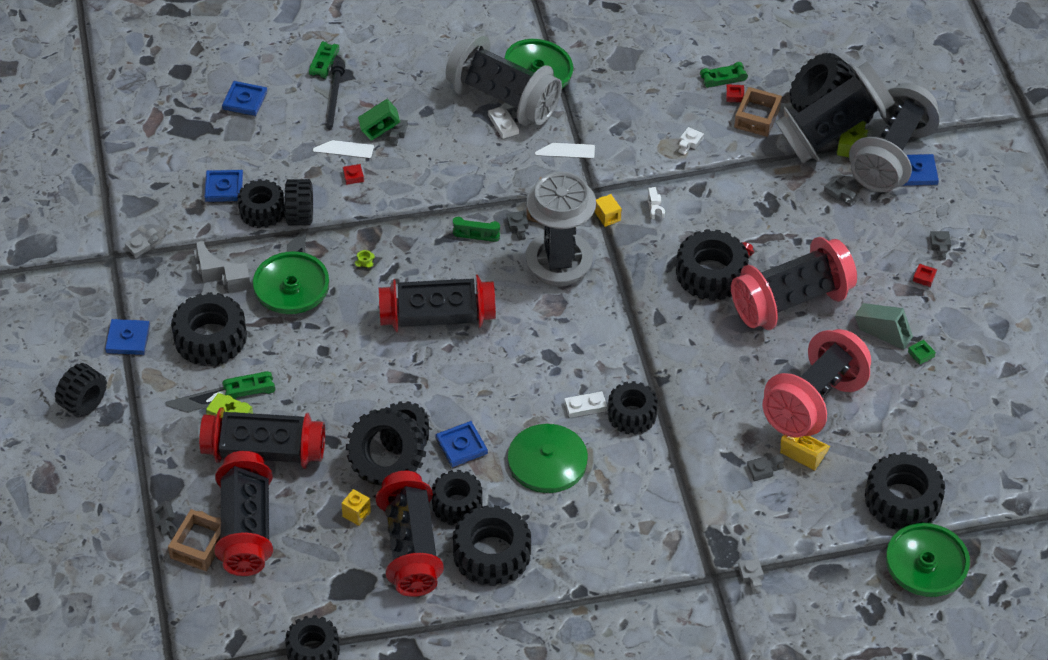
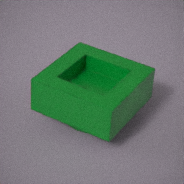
M925 340L908 348V353L919 365L934 358L936 354Z

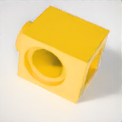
M612 194L596 199L594 212L604 227L621 221L622 208Z
M354 489L341 503L342 517L358 526L371 513L370 498Z

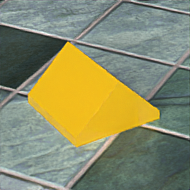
M783 435L780 453L815 471L830 446L811 436L793 438Z

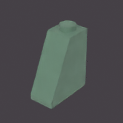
M863 303L855 314V319L861 331L898 348L905 349L913 337L904 308Z

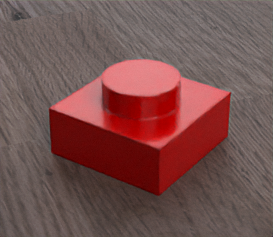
M727 84L726 102H742L744 85Z
M361 164L343 167L346 185L364 182Z
M919 264L913 277V282L931 287L937 269Z

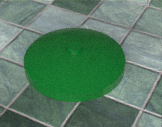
M524 39L512 44L505 53V59L534 73L543 66H550L553 69L554 77L561 80L562 89L568 85L572 78L574 67L571 57L564 49L552 42L542 39Z
M296 251L279 253L266 259L257 268L253 277L254 293L257 300L273 312L281 314L303 313L313 309L324 300L329 290V274L325 265L310 254Z
M538 424L526 428L513 439L508 450V466L513 477L522 486L540 493H556L571 488L579 482L587 468L588 453L584 442L575 432L561 425Z
M917 523L902 528L892 537L886 552V565L892 578L905 590L920 596L939 597L952 593L963 584L969 571L970 556L963 541L949 529L936 524Z

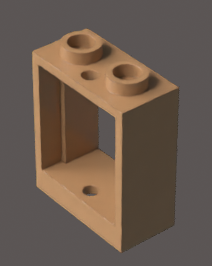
M748 87L735 115L734 128L768 137L780 111L782 96ZM752 102L772 108L768 119L745 113L748 103Z
M190 509L168 546L170 558L207 572L216 557L215 545L221 539V518L209 516L203 511ZM194 524L216 531L204 552L182 544Z

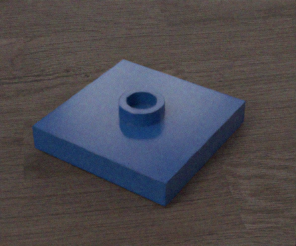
M233 81L222 104V109L256 116L267 94V87Z
M933 154L907 155L911 163L912 173L909 180L902 186L938 185L939 179Z
M206 170L205 202L238 201L237 195L240 193L239 190L243 188V170Z
M111 319L105 348L106 353L145 355L150 321Z
M472 421L435 434V439L451 467L488 454V449Z

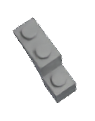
M204 241L196 242L197 250H194L195 261L200 262L196 266L198 275H202L203 282L222 279L223 286L227 285L228 293L251 289L247 263L222 261L214 257L207 250Z

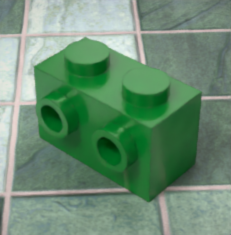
M385 99L358 117L361 131L371 141L400 123L398 110L388 99Z

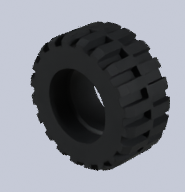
M822 53V55H817L814 59L807 61L808 63L800 68V72L795 75V80L791 83L792 88L789 91V98L792 107L796 111L801 112L854 77L855 75L849 64L834 53Z
M707 229L704 232H695L694 236H688L678 249L676 262L677 280L685 291L689 290V294L692 296L697 295L699 299L704 300V298H707L709 301H714L715 299L723 300L726 296L731 297L732 280L739 277L742 268L749 263L746 247L742 242L740 243L737 237H732L728 232L722 233L721 230L716 229L715 231ZM713 260L724 264L726 267L712 270L704 268L698 263Z
M208 292L206 295H201L200 293L194 298L186 299V303L182 302L178 306V310H175L171 320L174 345L177 352L184 359H189L194 364L200 363L201 366L212 364V366H216L220 362L222 364L226 363L229 358L233 359L237 356V352H241L246 343L247 330L243 309L240 308L236 301L233 302L232 298L224 297L220 293H217V295H214L212 292ZM206 324H218L224 327L219 332L209 335L194 332L197 328Z
M387 408L374 409L369 411L368 415L363 414L359 417L360 421L352 425L354 430L352 433L349 432L347 436L350 439L349 444H346V450L349 451L347 459L348 462L352 463L351 468L353 471L357 472L361 479L368 481V483L382 486L383 480L394 472H416L417 468L422 467V457H426V451H424L426 439H423L422 435L424 433L417 426L418 423L407 414ZM392 429L400 434L403 450L400 458L393 465L383 467L372 460L370 444L373 437L379 431Z
M900 452L899 455L893 453L889 454L888 458L886 456L882 457L872 466L865 489V502L869 512L873 516L876 515V520L880 523L884 522L889 528L896 527L898 528L897 530H901L912 524L932 523L935 517L938 516L945 494V481L942 480L943 476L940 471H937V467L933 463L930 464L929 460L925 457H917L918 454L914 453L908 455L907 452ZM895 484H906L914 487L922 496L915 499L900 498L893 494L888 487Z
M494 505V507L482 506V509L478 510V508L471 510V514L466 513L462 517V521L460 520L456 524L453 531L454 562L459 567L460 573L464 576L467 574V579L474 582L476 580L478 584L484 585L487 583L490 586H496L497 583H501V585L507 584L508 580L514 581L517 579L518 573L520 575L523 574L526 566L529 565L531 532L524 519L521 520V516L515 512L513 514L511 509L506 507L501 509L497 505ZM496 537L506 541L510 547L500 553L487 554L476 549L474 545L484 538Z

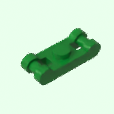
M321 42L310 65L309 75H320L321 78H327L334 58L339 52V44L330 45L328 42Z
M742 62L710 70L703 68L700 71V76L704 79L703 82L707 88L741 82L748 78Z
M462 217L453 218V235L455 237L491 242L500 240V224L496 221L483 223L463 220Z
M269 371L229 378L222 382L223 389L226 390L225 395H229L233 399L263 392L270 394L276 390L275 384L272 382V373Z

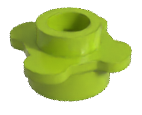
M362 250L357 253L355 265L357 267L371 268L373 267L372 261L375 255L368 250Z

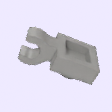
M151 228L144 237L138 234L126 241L125 247L137 258L151 250L150 245L159 240L156 236L158 232Z
M759 558L739 561L738 568L743 583H750L753 594L761 593L760 586H762L761 580H763L764 574Z

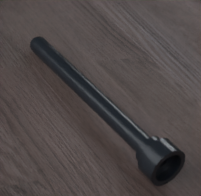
M334 61L331 66V72L334 76L326 122L327 129L333 128L340 77L345 73L346 67L342 61Z

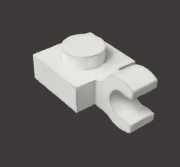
M688 127L680 137L679 146L681 148L678 152L685 155L690 147L696 149L704 139V133Z
M656 187L648 188V204L651 218L655 219V214L658 213L663 219L665 217V209L659 206L661 205V195L657 194Z

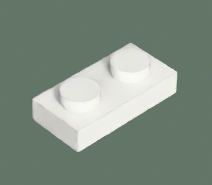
M505 106L488 110V116L502 139L519 134V128Z
M602 391L564 398L569 418L607 411V404Z

